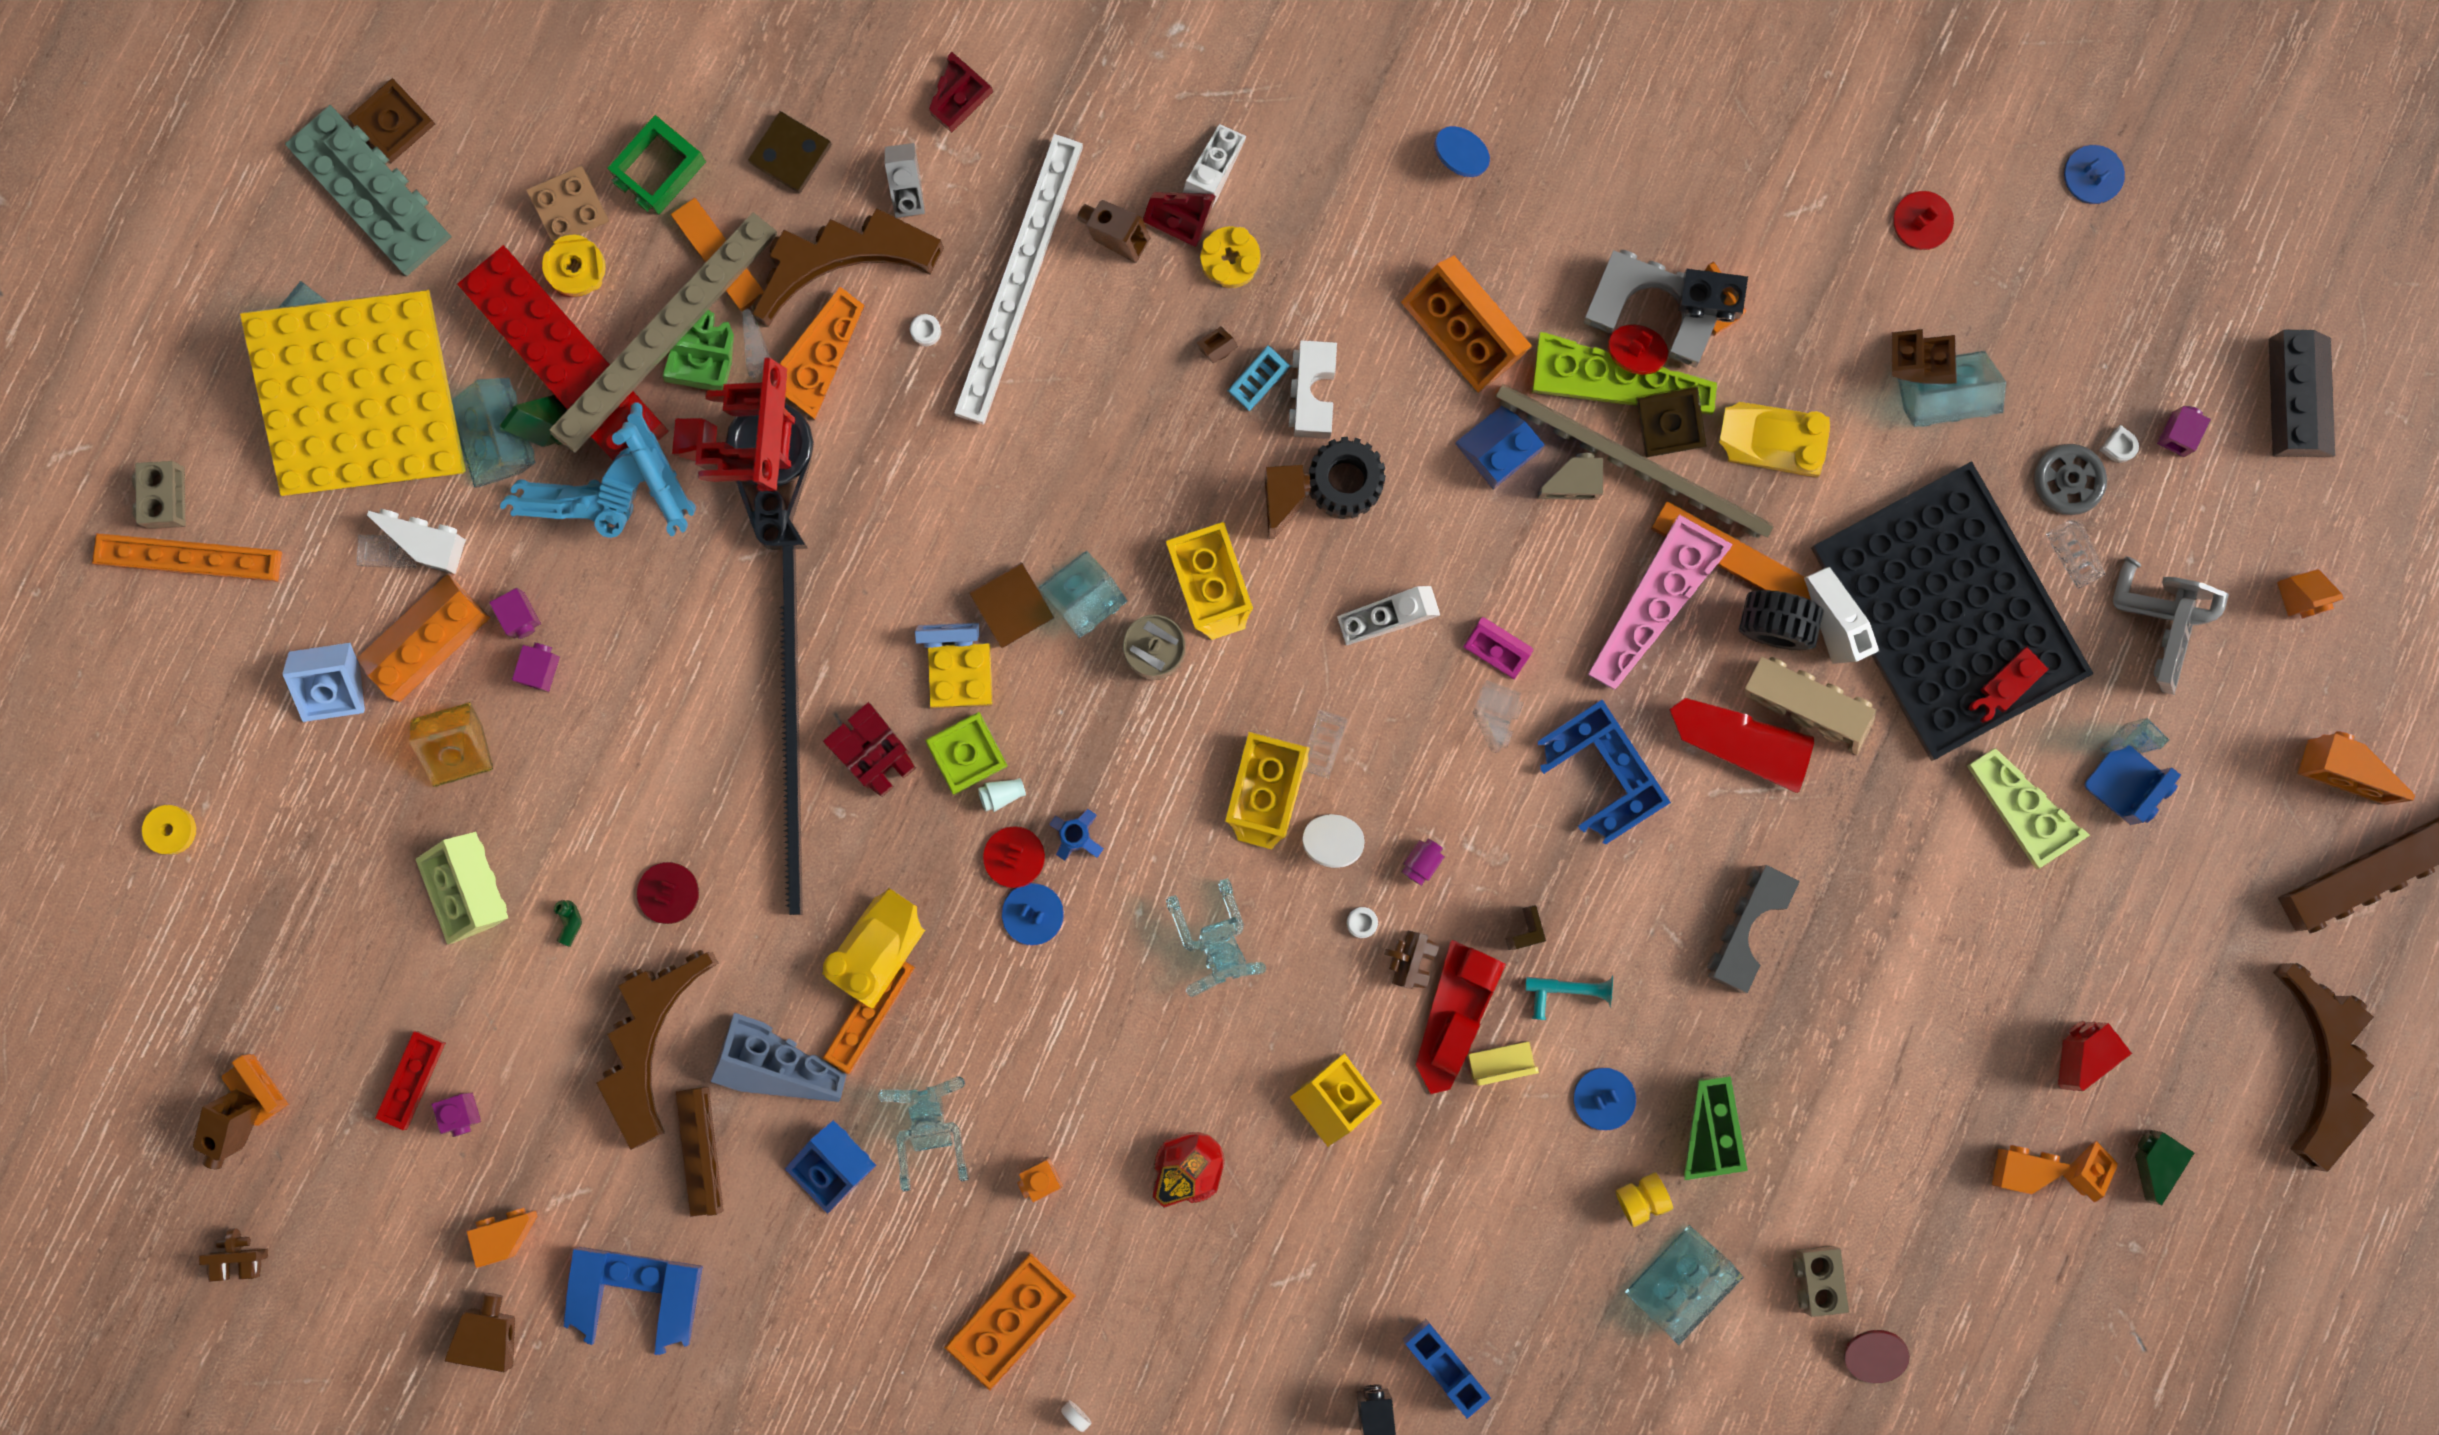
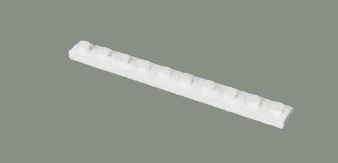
M1056 134L1052 138L954 412L955 416L982 425L985 424L1082 152L1083 143Z

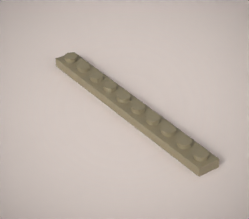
M753 212L549 430L551 435L575 453L777 236V231Z
M1502 384L1496 397L1501 399L1499 404L1513 412L1517 408L1527 412L1526 418L1540 426L1544 422L1554 426L1553 432L1567 440L1571 436L1582 441L1580 446L1594 454L1598 450L1609 455L1607 460L1621 468L1625 464L1636 469L1634 474L1648 482L1653 478L1663 483L1661 488L1674 496H1678L1680 492L1690 497L1688 502L1701 510H1705L1707 506L1717 511L1715 515L1717 518L1728 524L1736 521L1744 525L1742 530L1759 539L1760 535L1768 538L1774 528L1772 523L1505 384Z

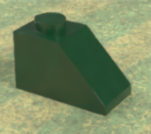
M555 395L514 405L502 421L500 427L504 431L541 447L552 444L561 445L563 443L551 435L549 430L567 412V408Z
M2151 1130L2150 1133L2144 1134L2138 1143L2139 1150L2135 1158L2145 1200L2162 1206L2195 1153L2166 1133Z

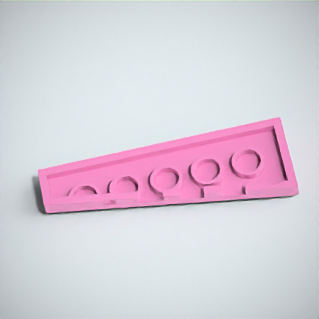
M1678 515L1587 675L1615 690L1733 544Z

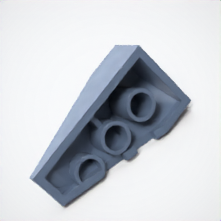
M737 1013L733 1014L717 1058L711 1082L740 1092L834 1102L840 1101L846 1079L845 1073L818 1056H809L797 1049L796 1042L789 1038L785 1041L771 1032L773 1028L766 1023Z

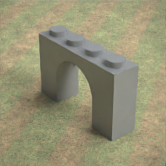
M1613 250L1586 314L1584 324L1612 334L1627 299L1635 292L1646 288L1664 290L1671 294L1679 304L1684 273L1677 272L1675 275L1665 271L1666 267L1660 263L1649 261L1647 264L1637 260V255L1630 251L1620 250V252ZM1694 288L1689 291V295L1694 301H1703L1705 299V293L1701 289ZM1722 293L1720 299L1724 303L1727 295ZM1681 311V326L1668 357L1696 368L1717 321L1716 316L1704 314L1703 318H1692L1685 316V312Z

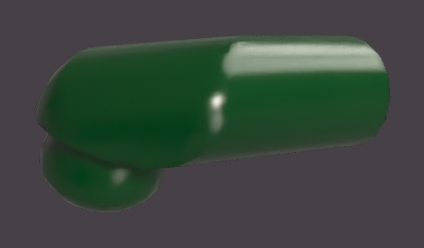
M559 900L554 906V912L559 915L564 926L556 941L571 947L582 925V918L577 906L572 901Z

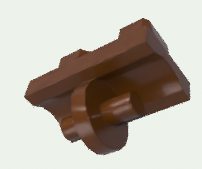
M1408 930L1405 941H1397L1395 951L1385 949L1384 955L1392 957L1389 969L1395 971L1392 984L1413 989V987L1426 988L1430 975L1429 972L1419 969L1422 957L1433 960L1436 957L1439 948L1438 944L1429 940L1428 935Z
M233 1228L227 1231L225 1238L216 1240V1247L225 1248L226 1251L200 1255L199 1265H207L209 1282L229 1280L230 1263H238L239 1279H254L260 1277L261 1260L268 1258V1248L241 1250V1247L250 1246L251 1239L250 1237H241L239 1229Z

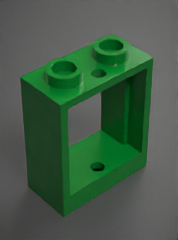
M654 115L607 169L614 177L611 182L624 193L628 190L636 196L634 201L646 212L652 209L660 215L702 168L706 160L698 149L657 115ZM656 137H659L683 157L684 160L659 189L651 195L626 175L625 172Z

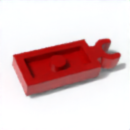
M2028 647L2023 648L1980 689L1986 697L1973 701L1969 706V710L1973 711L1981 705L1985 708L1986 714L1980 721L1983 723L1991 720L1995 715L1996 707L2001 712L2006 711L2048 668Z

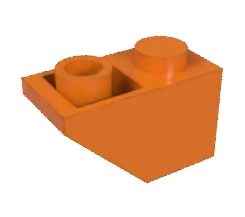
M2319 569L2277 582L2288 617L2299 613L2302 619L2334 609L2332 603L2344 599L2339 589Z
M2010 1144L2009 1150L1998 1149L1991 1185L2032 1195L2068 1172L2070 1165L2060 1163V1156L2041 1152L2039 1158L2029 1155L2030 1149Z
M524 1207L507 1212V1219L495 1222L494 1217L475 1222L477 1228L466 1232L476 1268L516 1256L538 1217L537 1212L526 1213Z

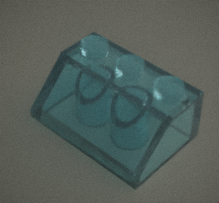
M1985 351L1956 355L1957 384H1923L1898 378L1904 412L1914 427H1926L1942 422H1958L1961 419L1988 417L1993 414L2003 413L2006 380Z
M510 378L477 379L452 399L459 439L474 488L519 475L536 463L534 450L530 442L504 431L500 427V424L514 405H517L516 392L512 388Z
M1689 1225L1625 1291V1294L1679 1346L1744 1277L1730 1260Z

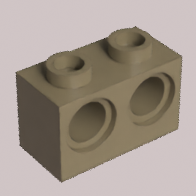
M174 461L135 463L132 484L136 490V502L133 504L132 510L136 523L148 529L186 527L185 467ZM161 474L160 483L157 486H153L154 478ZM161 504V513L154 517L155 507Z
M1835 1246L1796 1250L1797 1258L1793 1259V1269L1797 1278L1800 1277L1801 1290L1797 1291L1800 1309H1804V1313L1811 1317L1849 1313L1841 1249ZM1821 1257L1823 1269L1819 1273L1813 1274L1811 1263L1815 1258ZM1825 1289L1828 1294L1827 1301L1822 1305H1817L1815 1295L1819 1290Z

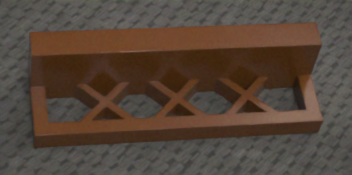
M709 1087L676 1091L690 1217L720 1214L724 1212Z

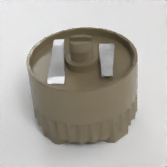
M1147 615L1141 617L1131 624L1125 634L1123 642L1125 658L1130 668L1134 670L1135 674H1139L1140 677L1151 680L1166 679L1168 676H1172L1174 672H1177V669L1181 667V663L1184 661V635L1179 626L1165 616Z

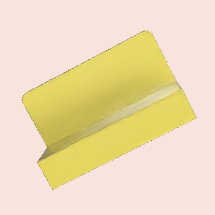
M1529 1041L1467 1054L1473 1082L1477 1086L1539 1073L1538 1067L1534 1065Z

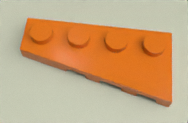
M842 287L838 288L780 363L788 369L786 399L814 420L818 415L865 307L864 304Z

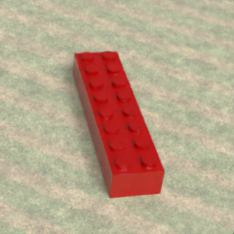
M504 245L457 283L461 290L567 410L610 366L609 362ZM634 391L626 397L591 435L612 461L615 460L622 450L629 448L626 441L620 445L615 444L612 440V435L620 430L625 422H628L627 417L630 415V407L633 403L642 405V416L657 441L669 432Z

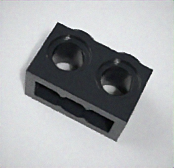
M1686 268L1678 311H1683L1685 316L1692 318H1703L1704 314L1716 316L1718 321L1734 322L1735 318L1740 319L1743 314L1748 276ZM1699 288L1705 293V299L1703 301H1694L1690 297L1689 291ZM1725 292L1732 293L1736 298V303L1730 306L1725 305L1721 301L1720 295Z
M1380 1384L1363 1386V1391L1356 1392L1361 1434L1396 1435L1393 1401L1388 1388L1382 1389Z

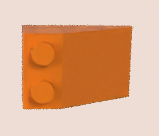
M2336 731L2335 734H2323L2321 737L2308 740L2297 774L2383 805L2414 801L2415 794L2365 744L2355 741V736Z

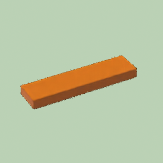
M693 198L671 214L705 263L727 241L696 198ZM747 268L726 290L741 312L753 305L759 294L763 295L764 293Z
M905 961L874 1008H870L858 1000L824 1054L823 1059L847 1074H851L916 967Z

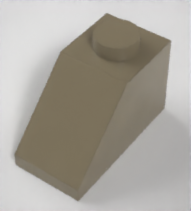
M1580 453L1576 455V458L1572 457L1540 489L1538 499L1599 500L1603 495V458H1595V454Z

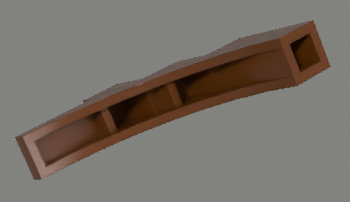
M877 208L872 216L868 215L862 226L863 234L832 219L829 220L826 226L823 225L819 229L816 236V245L783 230L780 237L776 236L769 250L771 259L778 267L777 269L772 268L766 280L768 286L763 295L759 294L756 297L752 307L754 311L753 316L757 322L769 327L779 310L797 291L816 278L838 268L861 263H891L909 266L931 275L944 250L942 241Z
M699 950L685 958L687 963L677 969L675 965H671L658 972V979H656L653 971L642 972L641 969H637L624 976L626 982L618 986L635 1019L632 1020L631 1017H627L613 1025L615 1030L607 1034L624 1068L621 1069L620 1065L608 1069L602 1073L604 1079L596 1082L630 1150L638 1148L665 1133L656 1111L652 1090V1060L657 1037L667 1014L680 995L699 976L719 964L713 952H706L704 954L702 950Z
M2283 963L2273 973L2291 991L2305 1014L2314 1038L2318 1070V1083L2313 1108L2303 1131L2290 1149L2314 1170L2328 1172L2375 1116L2366 1108L2368 1103L2357 1094L2352 1093L2374 1067L2366 1059L2368 1057L2367 1053L2360 1047L2352 1044L2374 1016L2366 1010L2367 1005L2356 996H2335V993L2323 984L2318 985L2311 979L2310 971L2301 964Z

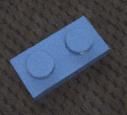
M979 623L918 625L915 630L916 643H924V647L928 648L940 647L942 642H954L955 646H970L973 644V641H978L980 635Z

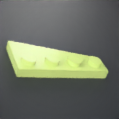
M1996 748L1991 749L1967 765L2035 869H2040L2090 836L2083 828H2079L2069 819L2070 816L2061 808H2057L2042 790L2032 785L2025 778V775Z

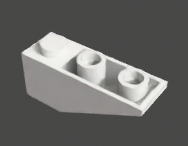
M1219 124L1187 178L1183 193L1216 195L1213 203L1214 206L1245 142L1246 136Z
M380 509L379 513L368 511L367 516L415 561L429 568L456 574L466 539L457 535V529L439 524L438 529L427 526V521L415 517H410L409 521L398 519V513L385 509Z
M1827 567L1804 577L1811 600L1824 609L1820 628L1832 664L1857 662L1878 652L1879 649L1870 622L1831 568Z
M1417 586L1337 616L1346 645H1351L1440 616V612L1432 587Z

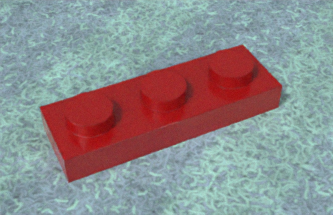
M420 1031L413 1032L375 1119L403 1131L408 1129L446 1042Z

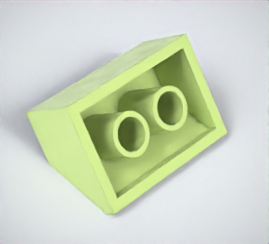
M476 832L445 839L416 858L447 945L493 928L508 919L506 904L500 897L495 875L489 868L484 846L479 841Z

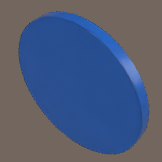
M1449 126L1442 129L1435 138L1434 147L1438 158L1454 173L1464 177H1477L1482 175L1488 168L1490 163L1488 149L1483 141L1471 131L1462 127Z
M2088 145L2078 149L2069 157L2064 168V180L2070 193L2078 200L2089 204H2101L2111 200L2119 193L2124 184L2125 170L2122 161L2112 150L2100 145Z
M1030 883L1013 890L1006 898L1002 908V921L1006 931L1013 939L1026 945H1040L1051 940L1059 932L1064 919L1063 905L1058 895L1047 886Z
M1597 1068L1586 1073L1577 1083L1574 1091V1106L1578 1116L1588 1126L1598 1130H1613L1621 1127L1631 1118L1636 1106V1093L1632 1083L1623 1073L1611 1068Z

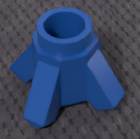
M1087 809L1078 819L1064 821L1055 815L1049 825L1059 831L1061 845L1056 853L1058 857L1066 861L1072 851L1085 849L1098 858L1104 848L1093 841L1089 834V826L1097 816L1095 813Z

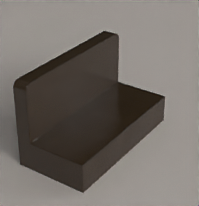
M1536 905L1522 908L1529 932L1505 938L1508 950H1516L1546 941Z

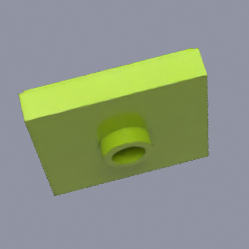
M980 712L925 740L953 795L1008 767Z

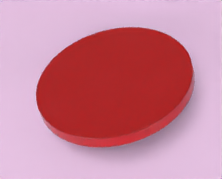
M1917 191L1904 197L1897 205L1893 216V225L1897 236L1907 246L1917 250H1930L1940 246L1948 239L1953 230L1954 215L1948 202L1940 195L1930 191Z
M1630 324L1619 327L1612 333L1608 342V351L1613 361L1622 369L1634 374L1646 375L1655 373L1664 366L1668 358V348L1664 339L1654 330L1642 325Z
M1017 826L1006 827L997 831L988 840L983 854L984 866L988 875L996 883L1008 888L1024 887L1032 883L1040 875L1045 863L1044 847L1040 839L1030 830Z

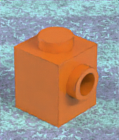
M1050 1158L1022 1171L1019 1174L1021 1180L1017 1182L1024 1198L1030 1197L1033 1203L1061 1189L1063 1186Z

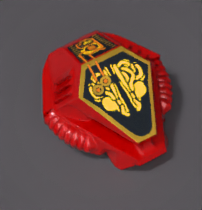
M1190 1132L1163 1142L1155 1156L1154 1169L1157 1172V1179L1154 1182L1152 1195L1163 1208L1186 1200L1190 1203L1205 1201L1211 1198L1214 1193H1217L1224 1170L1225 1158L1220 1144L1213 1137L1201 1132Z

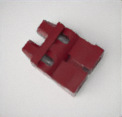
M868 702L848 719L854 729L851 730L843 723L825 738L823 742L864 787L871 788L879 796L883 797L894 787L885 776L889 770L894 767L901 777L905 778L916 767L908 756L910 753L874 706Z

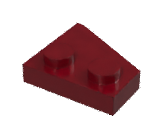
M953 52L948 55L947 69L944 76L940 77L937 85V94L933 97L929 107L931 115L951 133L994 92L990 84Z
M1154 192L1149 199L1143 222L1196 247L1201 240L1216 195Z

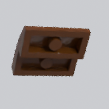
M1923 329L1892 332V376L1923 384H1957L1955 335L1924 338Z
M1022 562L969 592L1001 648L1054 619L1052 612Z

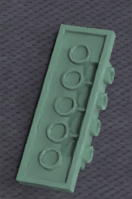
M329 105L286 142L285 145L401 272L408 276L452 236L425 208L429 202L416 189L411 193L405 186L409 182L408 179L397 168L393 171L388 168L386 163L389 159L377 146L371 149L366 144L370 138L358 125L352 128Z

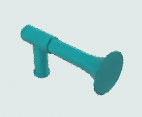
M1613 975L1606 982L1592 984L1526 977L1525 991L1535 992L1532 1019L1546 1020L1547 993L1596 996L1604 999L1611 1008Z

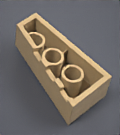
M1761 657L1745 688V696L1780 715H1784L1788 711L1791 713L1790 718L1795 723L1805 728L1818 727V731L1823 734L1824 738L1833 743L1842 740L1850 744L1848 751L1858 755L1874 723L1876 709L1871 708L1872 703L1861 697L1856 696L1852 699L1843 695L1844 691L1833 684L1827 683L1824 686L1815 682V677L1805 671L1798 670L1796 673L1787 669V664L1777 658L1770 657L1768 660Z

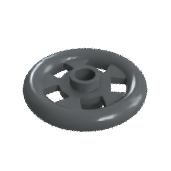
M2062 444L2051 448L2040 458L2034 473V484L2038 496L2047 507L2061 514L2078 515L2093 509L2101 501L2107 487V474L2101 459L2093 451L2078 444ZM2075 457L2081 458L2087 463L2084 469L2073 464ZM2059 458L2064 463V466L2055 472L2050 465ZM2068 474H2073L2076 477L2075 483L2069 482ZM2086 476L2094 478L2093 490L2085 488ZM2055 480L2060 492L2052 494L2047 482ZM2079 493L2080 502L2068 503L2067 494Z

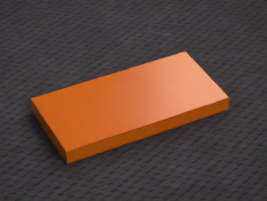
M1030 1252L944 1348L991 1391L1076 1297V1294Z

